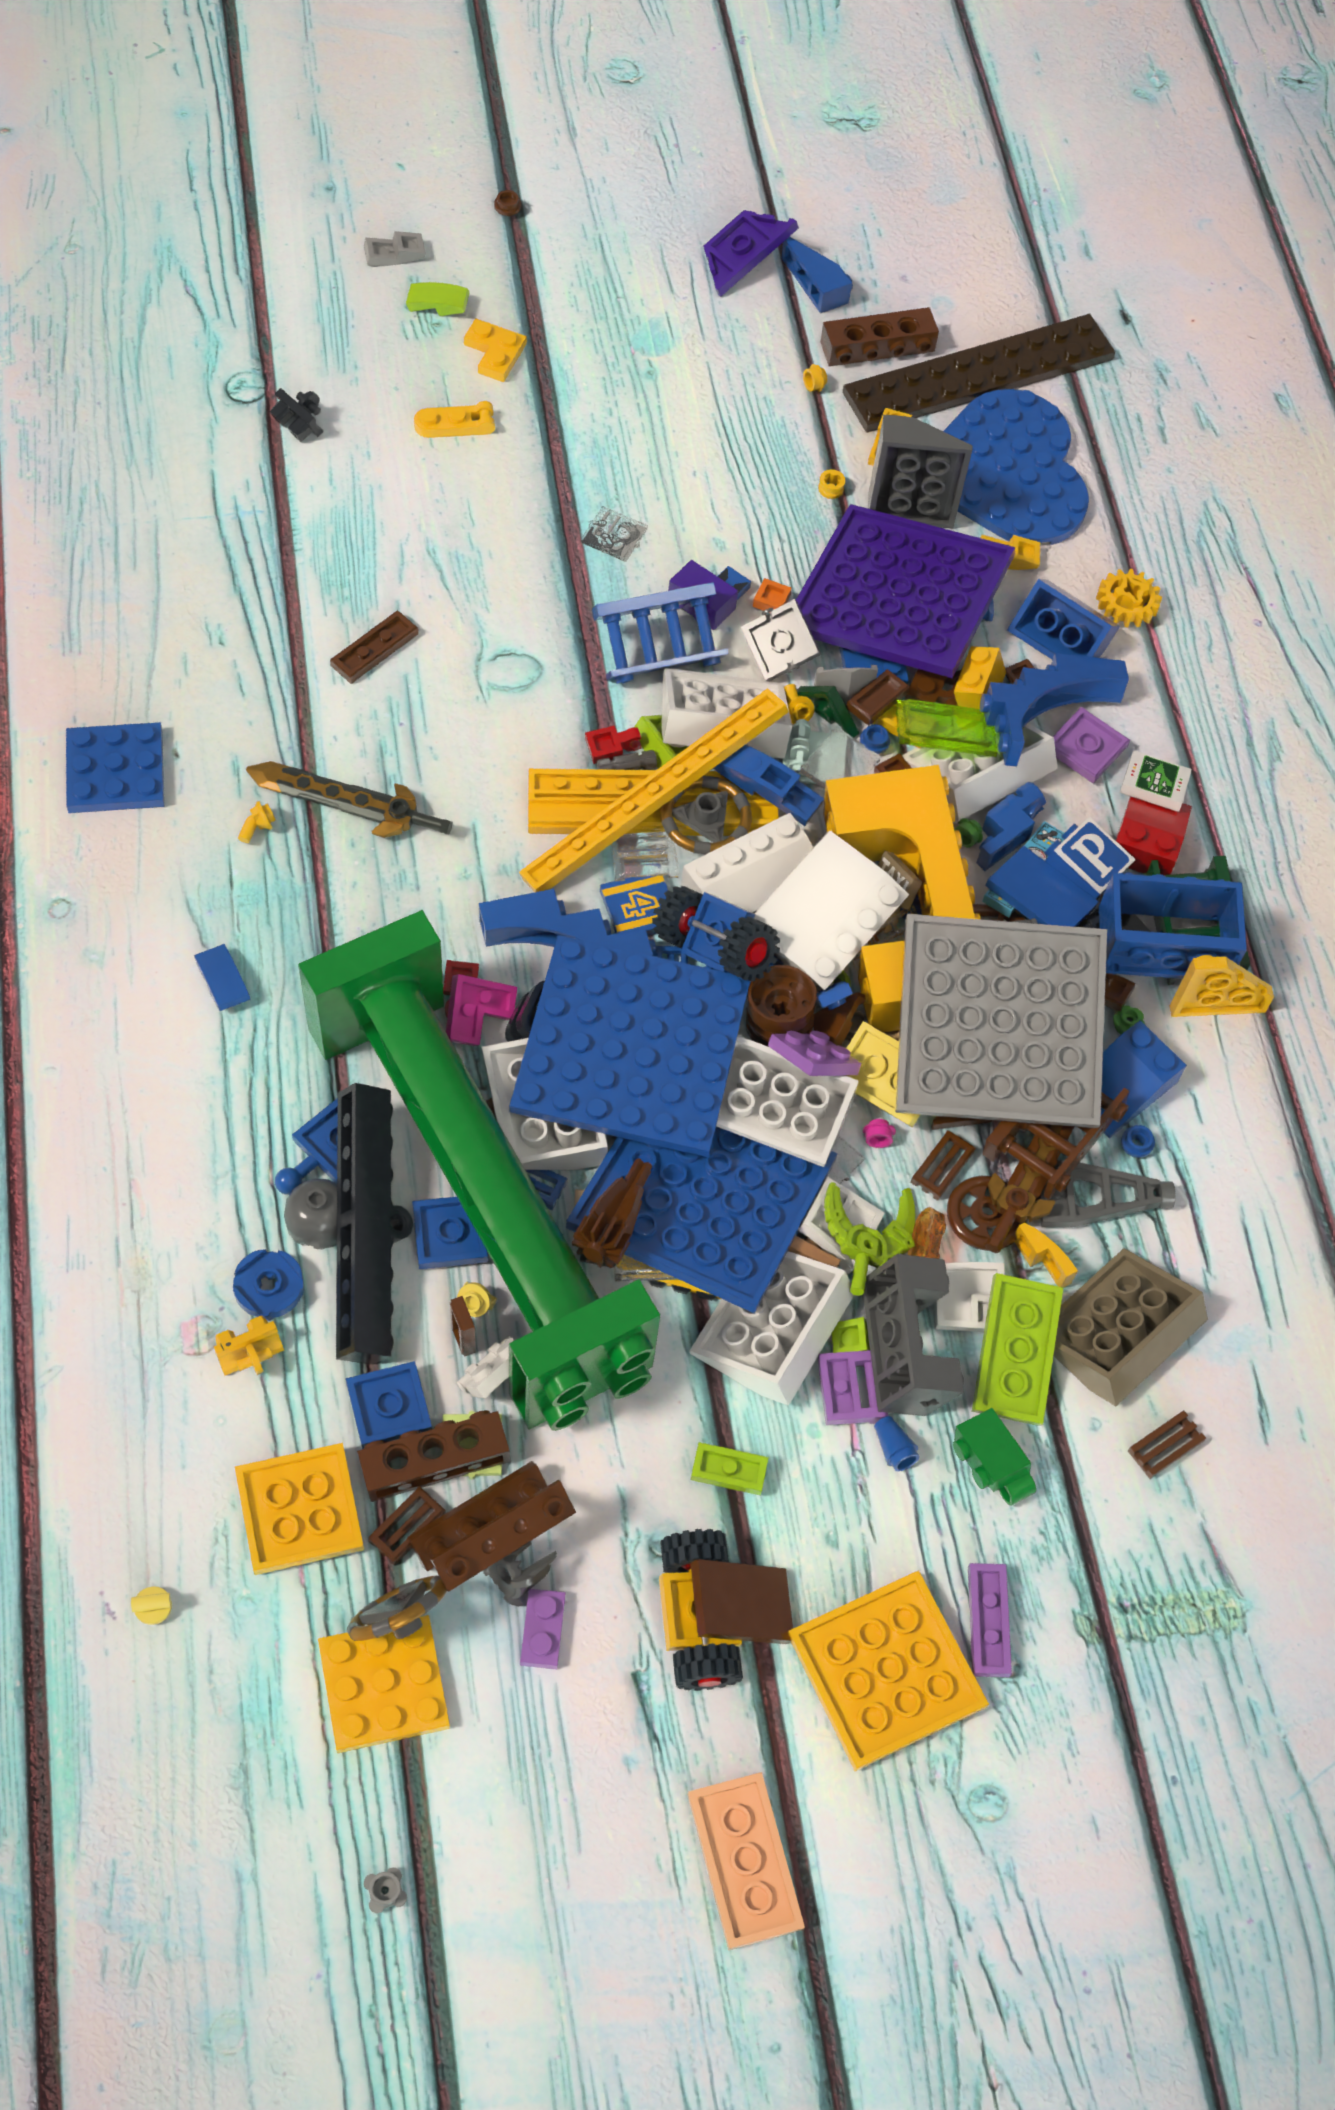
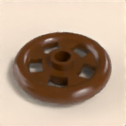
M975 1176L964 1180L952 1191L947 1203V1218L953 1232L964 1243L976 1249L989 1251L984 1245L990 1237L987 1229L995 1228L1002 1214L996 1209L997 1205L992 1204L991 1197L985 1196V1191L989 1189L988 1183L992 1176ZM967 1194H971L976 1198L971 1207L962 1203ZM982 1208H990L993 1214H985ZM969 1216L978 1226L972 1231L963 1222ZM1027 1220L1021 1223L1014 1221L1003 1242L1002 1249L1012 1245L1017 1240L1016 1230L1019 1225L1026 1223Z

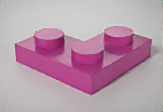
M460 974L453 975L445 1031L451 1042L470 1046L480 1045L483 1016L510 1020L515 1010L517 987Z

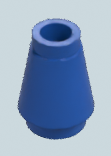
M886 1416L875 1423L874 1429L876 1430L888 1466H893L895 1471H903L913 1466L919 1460L918 1446L894 1421L892 1416Z

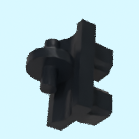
M282 388L275 393L279 401L271 409L270 413L282 426L294 416L296 420L288 427V430L296 439L302 442L311 433L319 437L324 432L316 424V419L311 415L312 413L318 415L321 412V408L318 407L320 398L315 392L309 391L305 394L298 392L296 395L298 403Z

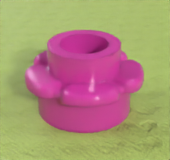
M874 1119L864 1126L863 1133L867 1145L874 1148H884L892 1144L896 1129L884 1119Z

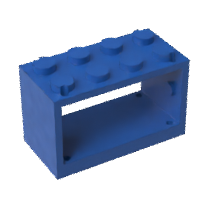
M1130 872L1112 874L1099 905L1100 929H1107L1106 973L1183 979L1192 959L1202 955L1227 957L1236 964H1240L1247 951L1243 887L1241 882L1224 881V879L1216 881L1201 880L1195 877L1174 878L1160 874L1152 876L1134 875ZM1121 914L1219 921L1220 937L1122 930Z

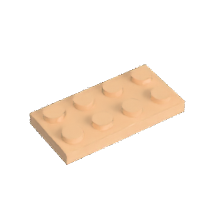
M762 1772L688 1791L687 1795L728 1951L804 1930L803 1918Z

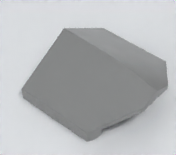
M871 665V668H840L824 670V667H818L814 686H835L845 706H847V702L876 679L878 668L877 665Z

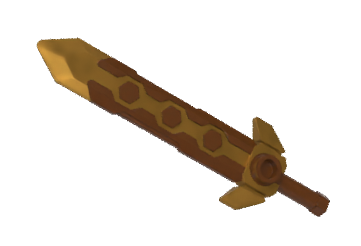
M1044 1124L1066 1140L1069 1139L1075 1126ZM1036 1135L1029 1147L1026 1148L1054 1168L1061 1154L1060 1151ZM1021 1161L1016 1166L1007 1183V1187H1005L1004 1181L997 1173H993L988 1183L992 1204H996V1209L1002 1214L991 1237L984 1244L987 1250L993 1253L1001 1251L1003 1242L1014 1221L1019 1223L1025 1222L1027 1219H1029V1222L1049 1215L1055 1205L1054 1200H1038L1048 1180Z

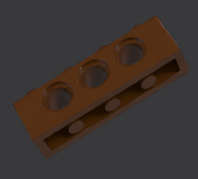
M930 307L823 322L820 343L830 367L935 352L939 330Z
M479 1411L464 1421L455 1423L453 1420H448L437 1424L434 1427L435 1429L421 1433L419 1430H413L402 1434L399 1437L400 1439L386 1443L384 1440H378L365 1445L364 1449L357 1452L370 1501L374 1502L415 1490L419 1486L421 1488L464 1476L468 1473L511 1462L510 1451L499 1412ZM467 1437L478 1440L477 1445L471 1449H464L459 1444ZM432 1447H438L443 1450L442 1455L436 1459H429L424 1456L425 1452ZM397 1457H403L408 1460L407 1464L401 1469L391 1468L389 1466L390 1462Z

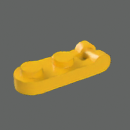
M481 401L477 405L421 409L414 416V428L420 436L427 438L491 434L495 431V421L492 418L494 413L493 405L491 402Z

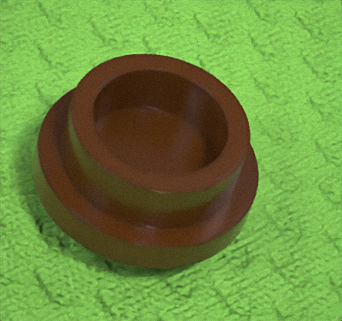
M504 190L497 195L494 201V208L501 215L512 216L521 210V200L516 192Z

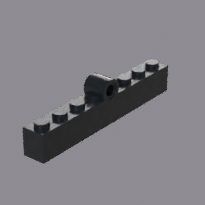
M354 1083L338 1092L336 1360L373 1365L391 1357L394 1344L393 1336L391 1335V1316L394 1309L393 1302L391 1301V1282L393 1280L391 1249L394 1243L411 1234L413 1219L408 1210L399 1205L393 1206L391 1201V1182L393 1180V1170L391 1168V1150L393 1147V1137L391 1136V1117L393 1114L391 1090L360 1083Z

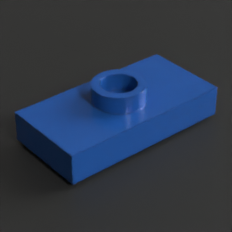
M839 981L827 987L824 991L816 992V1006L821 1008L827 1006L828 1010H831L846 1003L845 997L853 994L849 983Z

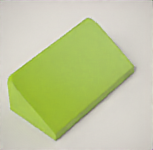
M662 715L641 716L634 726L639 729L641 735L639 741L644 751H655L657 756L656 767L658 769L687 748V746L674 747L668 743H663Z

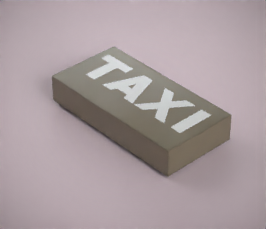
M884 851L878 866L887 872L909 894L899 906L909 910L922 885V881L893 852Z

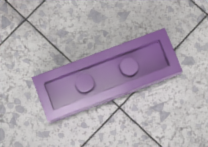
M970 1563L968 1566L972 1673L975 1677L1009 1678L1012 1675L1006 1564Z

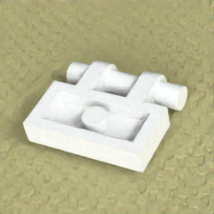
M508 1335L502 1342H495L488 1349L489 1353L477 1364L472 1363L464 1370L465 1375L456 1382L458 1387L465 1393L469 1391L473 1397L485 1399L509 1377V1343L515 1340Z

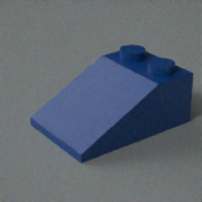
M1140 1020L1120 1035L1103 1052L1101 1092L1114 1100L1123 1088L1130 1091L1126 1104L1129 1106L1126 1114L1119 1122L1113 1120L1104 1132L1109 1139L1176 1085L1187 1066ZM1101 1108V1115H1102V1114L1105 1112V1110H1104L1103 1108Z

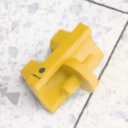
M259 1316L249 1321L247 1324L248 1332L237 1337L234 1331L230 1330L216 1334L217 1345L213 1347L224 1376L237 1370L242 1371L253 1366L256 1375L261 1374L264 1371L260 1362L284 1351L274 1321L268 1323L263 1316Z

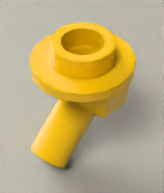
M795 684L786 685L784 690L791 723L795 724L799 719L809 721L814 713L812 700L807 696H798Z
M257 801L255 807L250 809L251 815L245 820L238 836L241 842L250 843L257 826L260 830L264 828L273 829L271 823L276 821L268 803L262 806L261 802Z

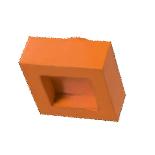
M764 578L754 597L753 607L763 611L769 608L776 609L788 602L792 588Z

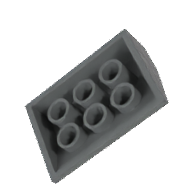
M883 415L868 492V509L940 528L953 529L972 454V445L914 417Z

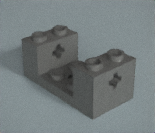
M896 1254L866 1277L863 1298L878 1412L927 1416L964 1393V1378L958 1358L929 1356L922 1353L923 1340L919 1331L918 1314L949 1293V1276L947 1275L945 1260Z

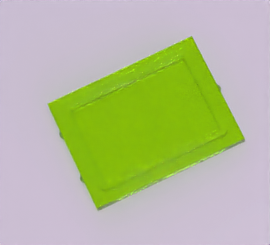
M912 699L905 701L897 700L896 716L899 744L997 757L995 727L986 725L984 712H981L980 709Z

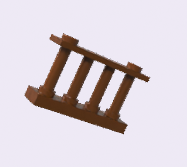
M1123 1088L1114 1100L1101 1092V1108L1105 1112L1100 1117V1126L1098 1128L1078 1127L1087 1134L1077 1146L1044 1124L1001 1121L986 1139L983 1155L994 1162L1001 1153L1004 1155L1009 1153L1048 1180L1044 1197L1050 1200L1056 1191L1062 1193L1073 1177L1070 1175L1113 1120L1119 1122L1124 1117L1129 1108L1126 1101L1130 1091ZM1020 1130L1024 1132L1028 1130L1066 1155L1067 1158L1058 1169H1055L1018 1144L1015 1136Z
M531 1461L407 1538L422 1567L426 1571L435 1567L443 1585L449 1592L572 1516L576 1511L561 1481L557 1480L547 1486L537 1464Z

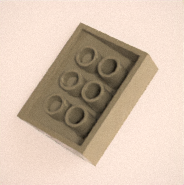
M1123 1248L1061 1305L1053 1356L1091 1392L1116 1407L1208 1320L1203 1292Z

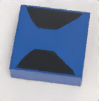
M727 566L717 576L738 590L737 600L751 588V581L730 566Z

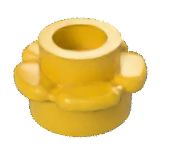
M812 364L810 368L804 370L803 381L807 390L822 391L827 384V373L824 368Z

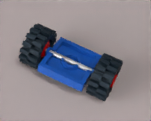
M678 886L672 887L673 892L667 890L664 893L666 899L660 897L658 900L661 906L654 909L653 913L657 914L658 917L652 918V923L657 925L653 929L662 940L679 948L682 947L681 953L715 970L731 973L746 981H755L756 978H763V971L767 973L771 971L769 964L776 963L777 958L774 957V953L780 952V948L775 946L780 943V938L776 936L778 933L772 926L755 919L756 914L706 892L701 894L686 886H681V888Z

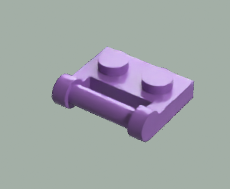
M870 1350L822 1353L818 1355L817 1361L826 1425L867 1422L875 1424L880 1419L888 1416L886 1412H878ZM856 1366H862L865 1369L870 1408H861Z

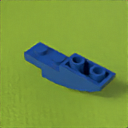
M746 744L713 768L751 796L756 792L786 814L791 813L795 820L803 826H806L824 801L823 797L799 781L801 775L774 758Z

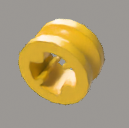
M830 469L824 471L820 476L818 486L820 494L828 499L839 498L844 492V475L837 470Z

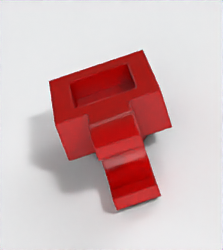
M614 725L585 732V740L593 764H597L599 759L610 758V760H613V757L623 755V749L626 751L641 749L639 741L641 735L638 727L629 728L617 733Z

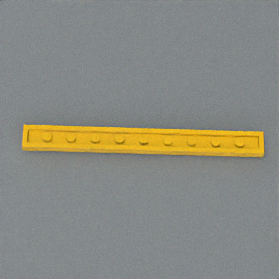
M768 688L519 871L523 881L534 892L553 888L789 712L786 704Z

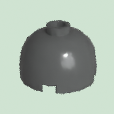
M315 1178L302 1182L292 1190L286 1199L284 1219L288 1233L296 1243L302 1246L303 1244L314 1246V1249L321 1250L337 1245V1183L329 1179Z

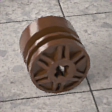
M788 965L770 966L771 971L769 973L763 971V978H756L755 981L750 982L747 993L745 1021L746 1031L752 1041L768 1046L772 1034H786L787 1031L810 1034L813 1030L817 1001L816 986L811 978L798 968Z

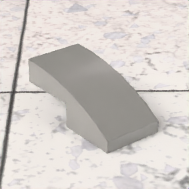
M395 231L393 240L366 237L364 242L368 266H390L409 263L424 258L426 254L421 233Z

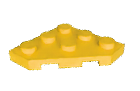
M1202 955L1192 959L1169 1007L1171 1017L1265 1013L1274 998L1271 985L1229 958Z

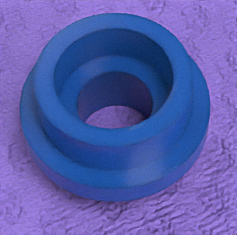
M1135 1125L1124 1131L1121 1137V1145L1130 1156L1142 1158L1152 1152L1155 1146V1139L1147 1127ZM1132 1140L1140 1141L1142 1146L1134 1144Z

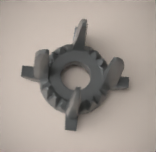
M530 1541L483 1570V1574L485 1576L489 1575L494 1584L498 1585L499 1590L504 1593L505 1596L503 1598L507 1603L518 1607L523 1606L519 1598L546 1577L551 1567L549 1564L557 1557L556 1551L522 1570L521 1567H518L522 1561L515 1560L521 1552L532 1545Z

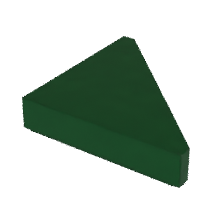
M800 686L797 689L798 696H807L812 700L815 706L814 711L830 724L835 722L841 726L848 739H853L859 734L835 686Z

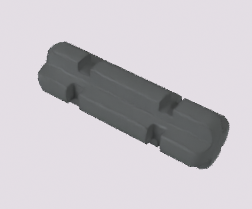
M654 750L642 751V755H638L637 752L615 756L613 760H610V758L597 760L596 767L597 769L641 770L640 767H644V770L657 766V756Z

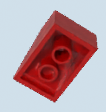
M1130 796L1115 839L1117 843L1136 859L1128 869L1144 874L1147 873L1151 860H1158L1160 874H1171L1185 837L1192 806L1182 803L1178 812Z

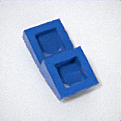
M225 944L194 955L196 964L207 983L210 995L219 1011L251 1000Z

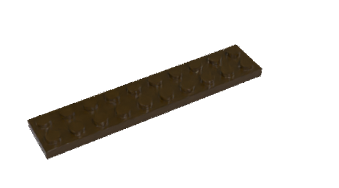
M1086 314L848 383L843 386L842 393L865 432L868 433L878 430L885 408L910 414L914 418L922 417L969 403L984 393L1020 388L1114 359L1115 350L1091 314Z

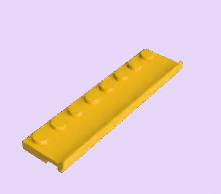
M529 768L528 833L571 834L656 770ZM709 771L704 775L719 777L735 785L717 771ZM702 787L691 789L680 797L673 808L695 801L698 795L710 792L716 794L722 791ZM738 787L745 794L751 806L752 823L748 833L778 819V807L756 792L751 796ZM729 795L727 797L723 836H730L740 823V812L733 798ZM661 807L624 835H667L661 821ZM672 816L679 831L684 836H702Z

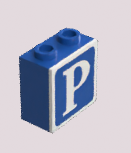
M1088 817L1079 827L1074 823L1062 835L1064 839L1062 843L1057 839L1045 851V854L1048 856L1045 862L1096 900L1106 891L1112 874L1124 873L1136 860L1091 817Z

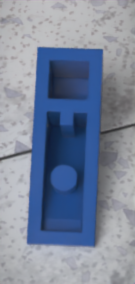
M789 236L783 242L781 258L817 310L823 313L849 304L850 293L853 289L850 276L845 274L839 264Z

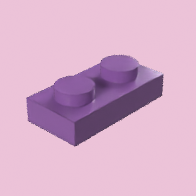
M529 1589L520 1666L557 1670L566 1592Z

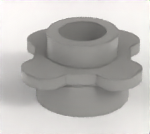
M392 1867L387 1872H381L377 1875L369 1874L364 1879V1887L369 1890L371 1899L369 1909L373 1913L379 1914L383 1912L384 1908L390 1906L402 1907L406 1903L407 1894L401 1888L400 1880L402 1874L399 1869ZM383 1887L389 1888V1892L387 1894L382 1893L381 1890Z

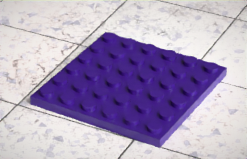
M850 504L796 601L814 639L817 641L953 678L1015 556V547Z

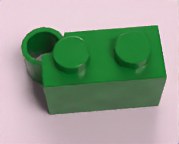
M993 1408L956 1426L953 1442L954 1451L961 1461L966 1460L972 1469L973 1478L980 1489L989 1487L993 1492L999 1490L1004 1501L1010 1506L1036 1493V1485L1030 1475V1460Z

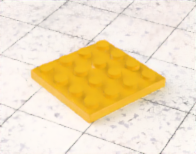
M919 1570L788 1631L797 1656L854 1771L864 1768L987 1708L989 1705Z

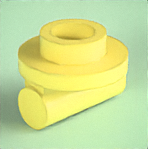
M466 1282L457 1297L463 1296L471 1317L484 1315L488 1310H492L497 1301V1298L491 1295L483 1285L475 1282Z
M155 1586L143 1589L136 1597H131L132 1612L144 1624L155 1625L163 1622L169 1616L172 1609L170 1592L167 1593L164 1589Z

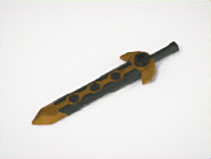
M273 761L251 765L246 768L247 773L259 787L380 822L372 830V834L385 838L402 834V831L409 830L412 824L448 835L452 830V821L417 812L416 799L408 787L404 785L394 784L396 796L393 797L360 786L321 777L308 771Z

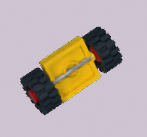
M695 1529L693 1532L685 1530L682 1531V1534L673 1533L671 1536H666L663 1538L664 1540L660 1541L663 1572L665 1573L659 1576L666 1651H676L673 1654L676 1687L678 1689L684 1688V1690L694 1689V1691H701L705 1688L712 1690L714 1687L723 1688L726 1685H734L743 1679L739 1649L742 1641L698 1637L691 1562L698 1559L729 1562L726 1534L720 1530L713 1531V1529L705 1531Z

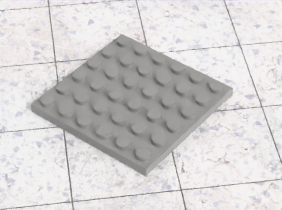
M907 914L905 922L895 1112L1098 1128L1101 1117L1107 929Z

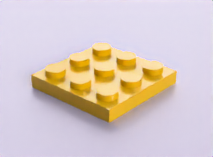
M343 1443L235 1466L254 1575L364 1550Z
M429 1615L419 1617L423 1624L422 1627L413 1634L401 1639H396L393 1632L379 1638L364 1641L352 1640L347 1632L318 1638L337 1754L450 1729Z

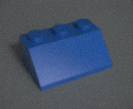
M1038 579L1007 631L1052 660L1055 653L1099 658L1105 652L1120 626L1051 581Z

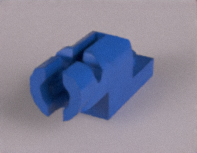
M1027 782L1016 790V796L1014 794L1006 796L1003 801L988 811L982 828L988 837L979 846L980 853L976 862L984 871L1030 839L1035 824L1033 819L1044 809L1042 806L1046 804L1043 793L1034 783Z

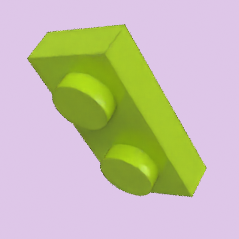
M698 1442L690 1480L761 1496L769 1457Z

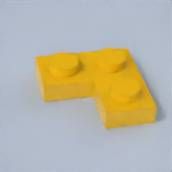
M476 318L464 336L465 346L485 352L478 364V373L501 382L506 380L527 344V336Z

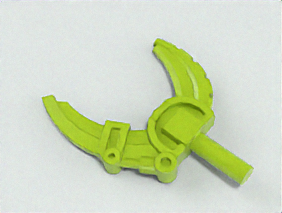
M835 1182L829 1184L824 1200L825 1220L828 1223L827 1227L832 1237L840 1245L841 1253L855 1260L850 1292L853 1295L860 1296L864 1294L868 1264L877 1269L896 1254L904 1255L914 1247L915 1244L912 1239L915 1225L914 1199L910 1188L902 1190L896 1220H892L882 1231L883 1235H881L878 1230L871 1229L863 1224L853 1226L843 1208L840 1188L836 1186Z

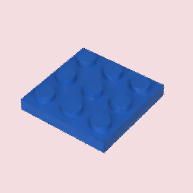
M161 722L66 728V807L68 813L165 807Z

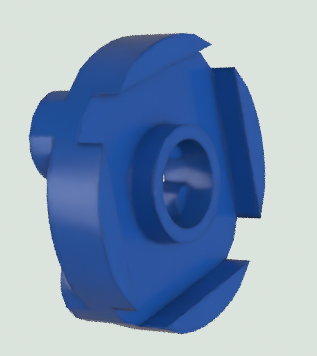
M266 1249L257 1250L243 1258L236 1267L233 1292L239 1306L252 1316H263L267 1321L283 1316L291 1311L303 1296L302 1270L298 1262L284 1251L278 1250L277 1253L274 1251L267 1252ZM265 1277L268 1280L277 1279L275 1288L272 1290H262L261 1280Z

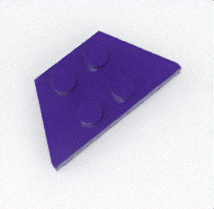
M743 210L703 245L717 294L720 297L723 296L799 229L797 221L793 218H789L788 222L776 220L774 215H759L756 212Z

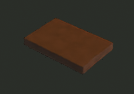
M701 1559L691 1562L698 1637L776 1644L791 1643L792 1640L788 1631L793 1629L786 1568Z

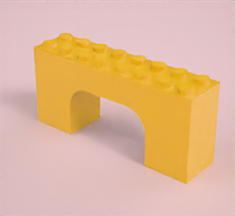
M939 765L826 780L823 816L827 832L832 831L872 862L880 861L884 851L893 852L922 881V885L917 893L922 915L981 919L979 913L974 914L972 905L975 904L974 889L972 885H967L968 864L966 858H961L959 849L962 848L961 834L959 830L954 831L952 822H955V810L953 803L948 804L946 795H949L948 780L946 776H941ZM904 941L861 946L858 981L860 991L866 997V1002L863 1003L868 1024L881 1032L900 1030Z

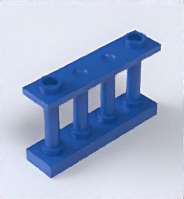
M714 582L596 604L592 608L594 621L603 619V623L607 624L616 670L606 674L607 681L615 679L616 684L633 681V675L664 670V668H674L703 662V667L720 664V658L729 654L728 648L715 650L706 607L709 604L708 599L716 595ZM690 603L691 607L695 609L704 653L686 656L677 613L681 604ZM661 608L662 613L666 614L675 658L657 662L648 616L651 615L650 610ZM632 614L633 619L636 618L646 663L633 667H628L619 626L621 616Z

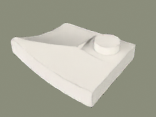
M827 1177L798 1231L813 1240L827 1253L840 1259L839 1266L849 1275L854 1269L855 1260L841 1253L840 1245L832 1237L827 1227L828 1223L825 1220L824 1200L829 1184L835 1182L836 1186L840 1188L843 1208L853 1226L863 1224L876 1230L885 1212Z
M945 1263L946 1272L949 1276V1293L934 1303V1329L984 1332L992 1278L996 1273L1004 1275V1263Z

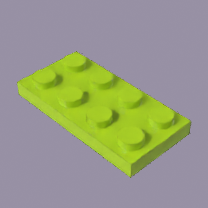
M999 1273L993 1275L971 1412L982 1413L993 1408L999 1418L1037 1426L1043 1425L1063 1287Z

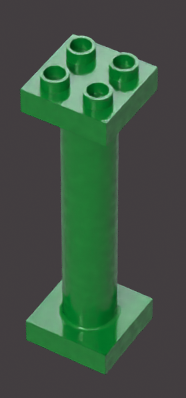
M420 910L299 963L298 967L308 1030L324 1059H330L370 1041L532 1330L531 1333L509 1343V1395L528 1430L547 1421L552 1431L564 1429L587 1414L589 1407L585 1401L608 1389L611 1390L616 1399H620L643 1388L652 1378L648 1369L652 1368L654 1363L660 1313L640 1279L601 1298L595 1292L434 1011L444 1007L441 940L424 911Z

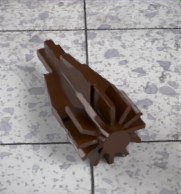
M641 1158L636 1159L625 1179L623 1177L617 1178L596 1200L589 1216L585 1215L573 1235L572 1246L579 1247L576 1253L577 1255L584 1254L587 1258V1263L590 1261L595 1262L599 1268L602 1267L604 1262L609 1268H612L615 1263L619 1264L630 1244L629 1240L642 1204L643 1186L651 1174V1163H644Z

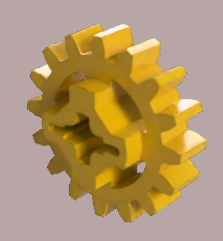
M1118 569L1116 576L1108 573L1106 580L1102 579L1096 595V600L1099 601L1098 609H1106L1104 616L1107 618L1110 616L1114 617L1113 622L1116 624L1119 621H1123L1124 626L1128 628L1130 622H1134L1136 627H1140L1142 620L1150 623L1152 616L1156 617L1162 600V596L1158 595L1160 587H1152L1154 579L1145 580L1144 572L1134 575L1133 569H1129L1128 574H1124L1121 569Z

